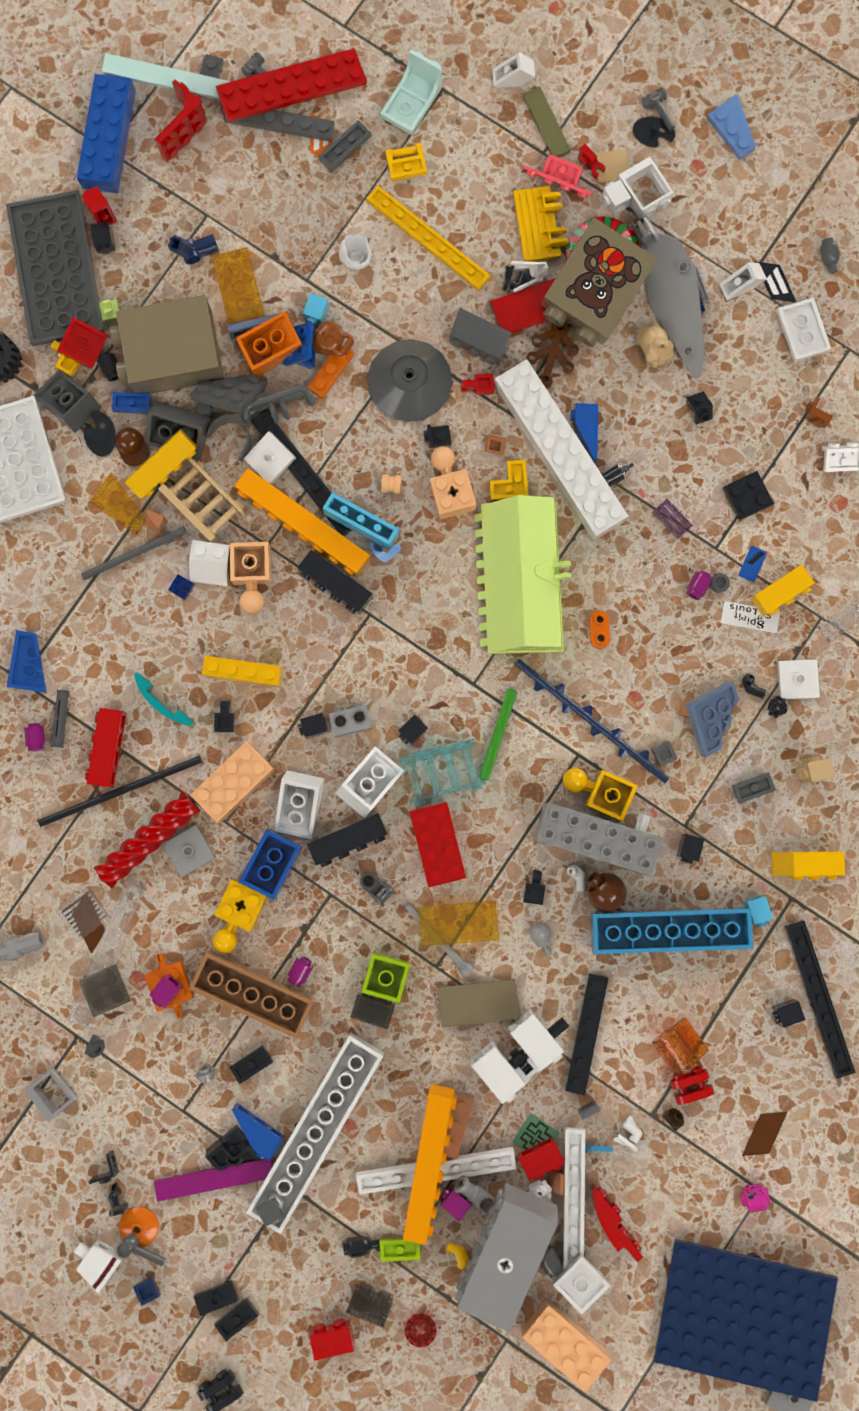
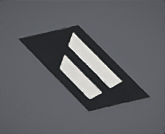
M754 261L760 264L767 278L764 284L771 299L796 302L779 264Z

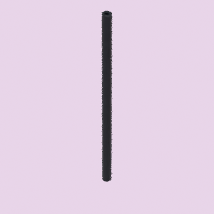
M199 755L39 819L38 823L42 827L203 763L202 758Z

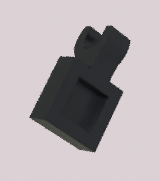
M220 699V713H214V732H234L235 713H229L230 700Z
M533 870L532 883H526L524 903L543 905L545 885H540L542 872L539 870Z

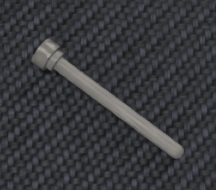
M411 903L405 904V909L459 966V973L466 978L476 967L471 962L464 961Z

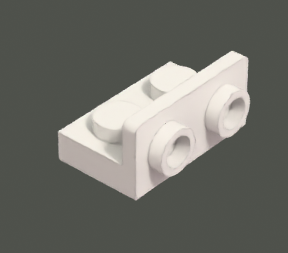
M847 442V445L828 443V446H822V451L825 452L823 471H859V443Z

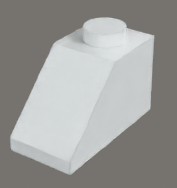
M519 52L492 69L493 86H522L534 79V60Z
M748 262L719 285L726 300H730L753 290L766 281L767 278L759 263Z

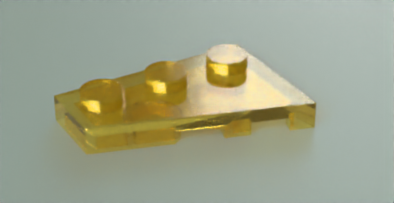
M111 472L89 503L137 535L145 524V516Z

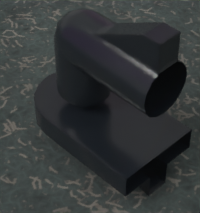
M513 265L505 266L503 291H506L515 268ZM521 271L517 282L511 281L510 289L513 290L531 280V275Z
M117 1183L112 1184V1190L109 1194L111 1210L108 1212L109 1217L124 1213L128 1208V1203L121 1205L119 1203L118 1197L121 1195V1189L118 1188Z

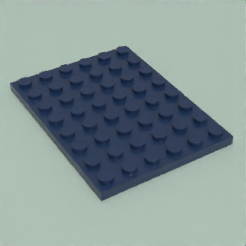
M674 1238L653 1358L654 1362L817 1402L838 1278L835 1275Z

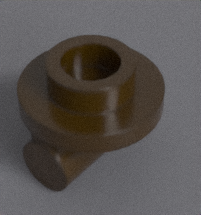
M671 1108L662 1114V1117L675 1131L684 1125V1117L679 1110Z

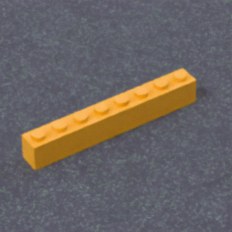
M249 468L246 469L234 485L238 496L244 500L247 498L251 500L252 505L259 511L265 510L267 516L273 521L279 520L283 523L282 527L290 533L292 531L297 533L298 539L304 543H307V541L313 545L312 548L319 554L325 553L329 556L327 559L334 565L340 564L343 566L342 570L348 575L352 576L354 574L358 577L371 560L368 553Z
M434 1084L430 1086L403 1240L426 1245L428 1237L432 1238L434 1225L431 1224V1219L435 1220L437 1207L434 1206V1202L439 1201L441 1189L437 1188L438 1183L442 1184L444 1171L440 1169L441 1165H445L447 1158L444 1147L449 1146L451 1134H447L448 1128L452 1129L454 1116L450 1114L451 1109L455 1110L457 1097H454L455 1089Z

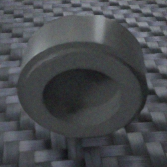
M718 573L711 578L710 588L714 592L722 593L728 589L730 580L725 574Z

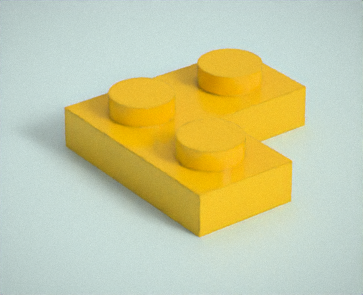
M526 460L507 461L508 480L489 482L491 501H499L516 495L529 496Z

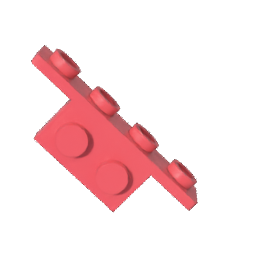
M549 154L542 172L526 165L523 167V169L527 170L526 174L536 178L537 175L544 177V182L551 185L557 182L561 184V189L568 192L574 189L578 191V196L585 199L588 196H593L592 192L577 187L584 168Z

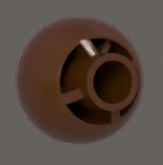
M594 872L587 878L586 884L589 886L587 890L588 899L595 909L601 912L619 911L624 907L627 890L624 882L618 876L611 873L599 874Z

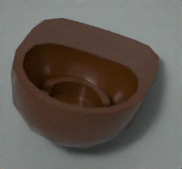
M127 427L121 429L115 439L116 447L122 460L129 466L143 464L149 455L144 437L135 428Z

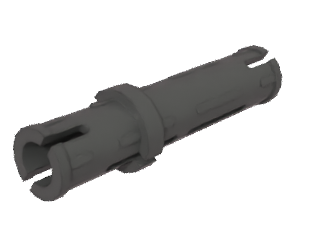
M57 690L56 706L53 707L55 716L51 747L64 748L67 712H69L67 706L70 691Z

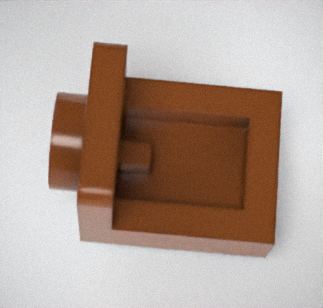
M816 397L814 401L810 400L805 408L807 414L804 419L812 422L816 427L825 428L833 416L816 408L821 399Z

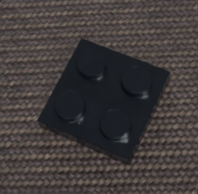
M758 471L722 488L738 521L744 520L774 505Z

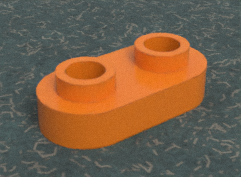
M598 610L589 619L590 642L594 648L603 649L610 642L609 616L606 612ZM602 617L603 622L598 623L596 618ZM599 635L603 636V642L598 641L597 637Z

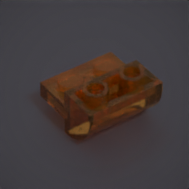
M682 1018L673 1027L665 1030L652 1041L674 1075L682 1074L699 1063L698 1060L709 1051L687 1018Z

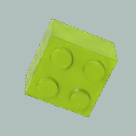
M373 952L362 993L400 1003L411 962Z

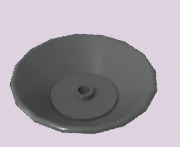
M414 339L395 341L383 348L371 362L367 377L369 395L377 408L390 418L405 422L424 420L438 412L447 401L452 386L450 366L442 353L429 343ZM407 374L413 375L411 378L406 377Z

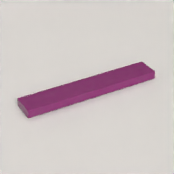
M272 1158L270 1161L267 1159L242 1162V1165L229 1166L227 1169L220 1171L212 1168L157 1179L154 1181L157 1202L265 1180L273 1167Z

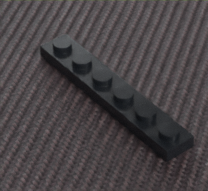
M588 974L565 1091L585 1095L608 977Z

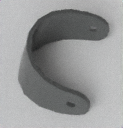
M234 414L223 415L210 425L206 432V437H210L216 429L227 423L243 427L247 431V442L238 458L241 462L252 447L250 432L246 423L240 417Z

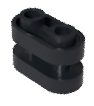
M223 1369L216 1375L215 1379L211 1381L209 1379L205 1380L198 1386L197 1395L200 1401L207 1399L209 1402L205 1406L206 1411H220L243 1395L244 1391L240 1384L232 1385V1382L236 1379L232 1370L227 1371V1369ZM225 1388L226 1391L217 1397L214 1395Z

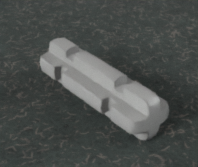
M696 267L700 303L704 304L709 302L710 296L706 292L707 288L703 277L700 276V269Z

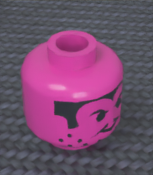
M761 1183L744 1186L743 1194H740L742 1206H747L748 1211L751 1213L765 1211L768 1209V1204H771L767 1187L764 1188Z

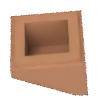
M146 509V527L162 533L168 522L167 519L157 512Z

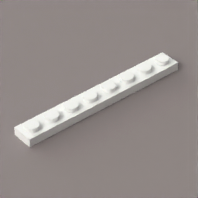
M565 1127L563 1271L580 1254L584 1256L585 1128Z
M513 1147L459 1155L457 1160L447 1157L445 1165H441L440 1169L444 1171L442 1181L458 1179L464 1175L470 1177L516 1169ZM416 1163L356 1172L359 1195L412 1186Z

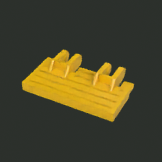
M550 185L513 191L524 261L540 262L561 257L560 248H552L567 245L569 243L568 238L551 239V237L563 235L567 232V229L564 226L556 227L555 215L550 212L560 211L563 205L560 202L545 204V202L560 199L561 193L558 191L551 192Z

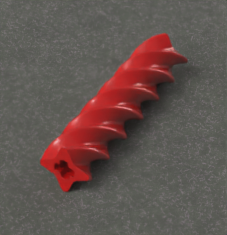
M182 790L178 800L168 802L163 813L153 815L148 826L138 828L133 839L123 841L118 852L108 854L103 865L94 867L99 879L112 889L118 880L123 879L131 872L133 867L141 864L148 854L156 851L162 841L171 838L177 828L186 825L192 815L201 812L193 799Z

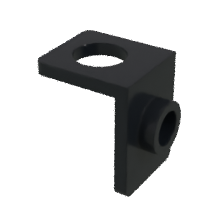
M114 1150L106 1154L110 1172L93 1176L88 1181L89 1184L99 1182V1184L107 1183L119 1173Z

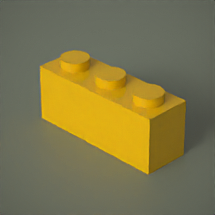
M800 565L750 599L763 617L767 614L771 617L780 611L778 607L785 604V606H788L796 601L794 597L799 593L803 596L811 591L810 586L815 584L804 566Z

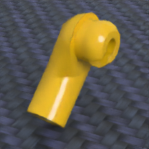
M448 1241L445 1251L454 1254L458 1262L457 1267L460 1270H464L469 1259L466 1249Z

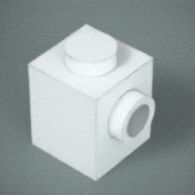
M621 179L616 182H609L604 187L602 202L605 207L609 208L612 215L629 207L631 196Z

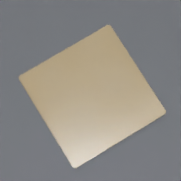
M627 150L595 153L598 156L597 160L606 167L604 173L601 170H597L599 183L617 181L619 174L629 169Z

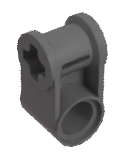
M365 872L360 878L361 887L382 907H384L385 901L392 894L396 893L373 872ZM365 876H372L374 884L366 886L363 883Z

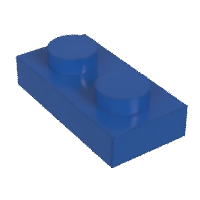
M113 392L112 411L114 413L148 414L151 408L152 395L150 393Z

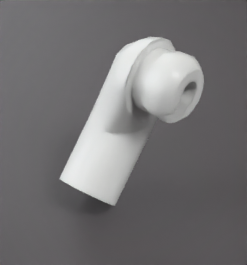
M577 865L569 866L567 874L576 880V891H586V873Z

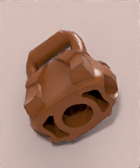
M334 321L320 323L313 334L312 347L317 354L345 356L354 344L353 336L341 330L340 326ZM344 338H348L347 341L345 342V344L343 345L342 349H341L340 352H339L338 350H339L340 346L342 345V343L344 342Z

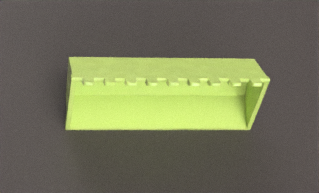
M516 495L496 502L481 504V513L474 515V522H482V528L475 530V537H483V544L476 545L475 552L483 553L484 559L476 562V568H484V575L477 577V584H485V591L478 592L477 598L486 602L485 607L478 608V615H486V622L479 624V631H487V638L480 639V647H488V654L564 652L560 581L570 579L572 576L568 572L560 573V569L571 566V562H559L557 504L554 497Z

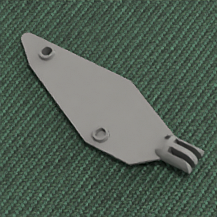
M645 215L643 219L651 231L648 232L641 220L637 224L644 234L643 236L635 225H632L631 228L642 244V249L658 259L646 277L648 302L692 376L699 378L702 372L705 345L697 270L679 239L658 234L647 215ZM692 349L691 354L687 355V351Z

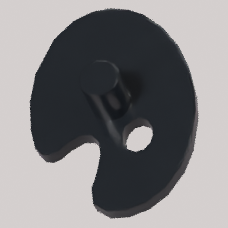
M643 117L638 119L633 125L634 137L645 146L657 148L659 145L658 138H663L668 142H673L675 139V130L669 131L661 118Z
M96 411L91 414L95 428L85 427L83 434L85 442L92 453L103 457L109 455L114 449L116 430L109 416L103 412ZM100 423H104L106 428L102 429Z

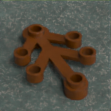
M566 321L562 326L563 330H558L557 325L552 323L550 330L541 335H533L531 343L534 347H540L542 342L552 337L553 341L537 352L531 351L527 354L526 359L530 364H535L537 360L548 355L544 373L539 376L547 390L552 386L551 372L556 357L561 363L565 374H571L574 369V364L567 360L559 346L560 340L567 347L569 356L575 357L579 351L578 345L573 344L568 336L569 325ZM538 338L540 339V342L536 343L534 342V339ZM570 348H575L576 352H571ZM529 356H534L536 359L530 360ZM569 365L572 369L567 370L565 366ZM547 378L549 381L545 383L542 379Z

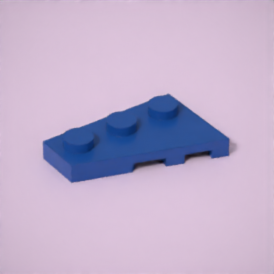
M16 630L7 687L47 693L36 633Z

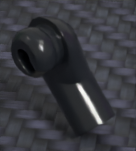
M746 674L742 678L745 691L750 695L763 699L766 690L756 687L753 674Z

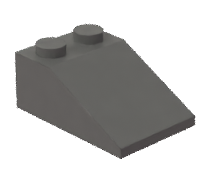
M60 370L33 395L74 433L83 426L93 412H96L101 407L87 390Z

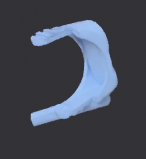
M373 541L369 545L374 555L385 563L401 551L399 544H394L387 553L384 551V547Z

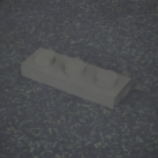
M358 120L318 156L319 160L330 172L334 171L371 137V132Z

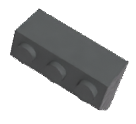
M460 308L450 333V342L456 348L466 349L471 355L475 357L480 356L487 363L499 366L509 348L511 332Z
M157 401L148 411L146 444L160 448L179 429H182L197 445L195 449L196 454L192 458L199 460L207 440L206 432L210 425V417Z

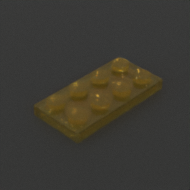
M248 247L213 255L212 260L229 325L265 317Z

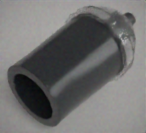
M625 462L616 463L615 466L604 472L602 476L609 487L622 480H626L630 475V468L634 465L633 463L628 465Z

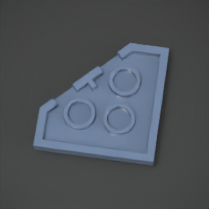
M727 681L685 704L701 757H708L719 751L722 747L723 742L721 740L724 732L729 728L733 706H736L739 700L734 681Z

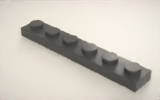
M276 110L229 122V124L329 142L332 141L335 122L331 120ZM224 114V118H223V119H224V122H225V123H228V122H227V119H226V116H225V114Z

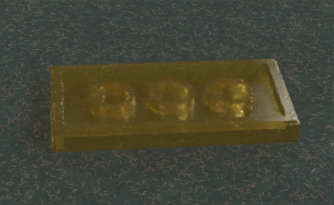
M496 901L418 907L421 947L500 940Z

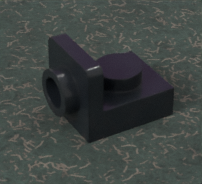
M428 424L427 431H423L424 441L428 442L429 448L451 445L449 425L431 427Z

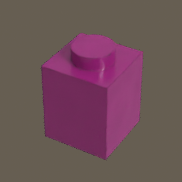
M168 974L160 980L149 996L153 998L154 1004L165 1008L172 1003L184 986Z
M454 1185L450 1189L446 1188L440 1196L441 1207L459 1222L472 1206V1203L466 1199V1196L454 1191Z

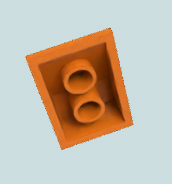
M286 311L236 337L251 370L259 376L275 368L302 345Z

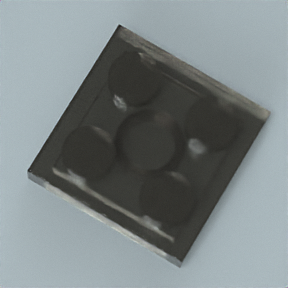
M116 964L79 980L93 1017L131 1001Z

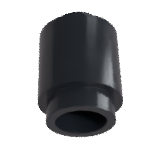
M110 352L100 354L97 362L104 377L109 382L118 380L116 369L118 361L115 354Z

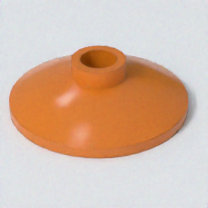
M146 1207L129 1209L122 1216L119 1223V1233L122 1240L124 1241L128 1234H136L139 1238L138 1246L142 1248L150 1245L155 1240L159 1231V1222L156 1215ZM135 1226L140 1228L141 1231L139 1233L135 1232Z

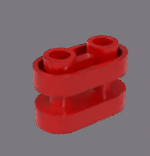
M699 1066L692 1068L690 1073L684 1074L681 1072L672 1075V1079L669 1081L671 1088L679 1090V1093L674 1096L677 1105L688 1104L715 1094L712 1084H705V1080L710 1078L707 1069ZM696 1083H697V1085H698V1087H696V1088H693V1089H690V1090H687V1089H686L687 1086H690V1085H693V1084H696Z

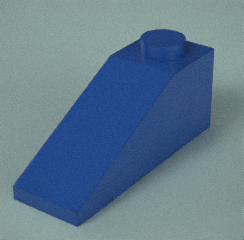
M576 403L574 410L570 412V421H574L573 428L595 464L598 451V404Z
M236 1103L232 1111L250 1145L256 1151V1155L259 1158L270 1161L283 1142L285 1135Z

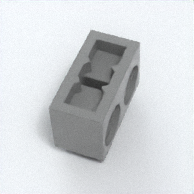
M362 703L351 705V709L344 710V707L332 710L333 713L329 714L335 738L372 729L367 705L363 706ZM359 712L365 715V719L362 722L354 720L355 715ZM339 717L346 719V724L342 727L336 725V720Z

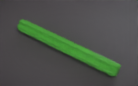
M507 689L479 775L480 779L489 780L517 695L516 690Z

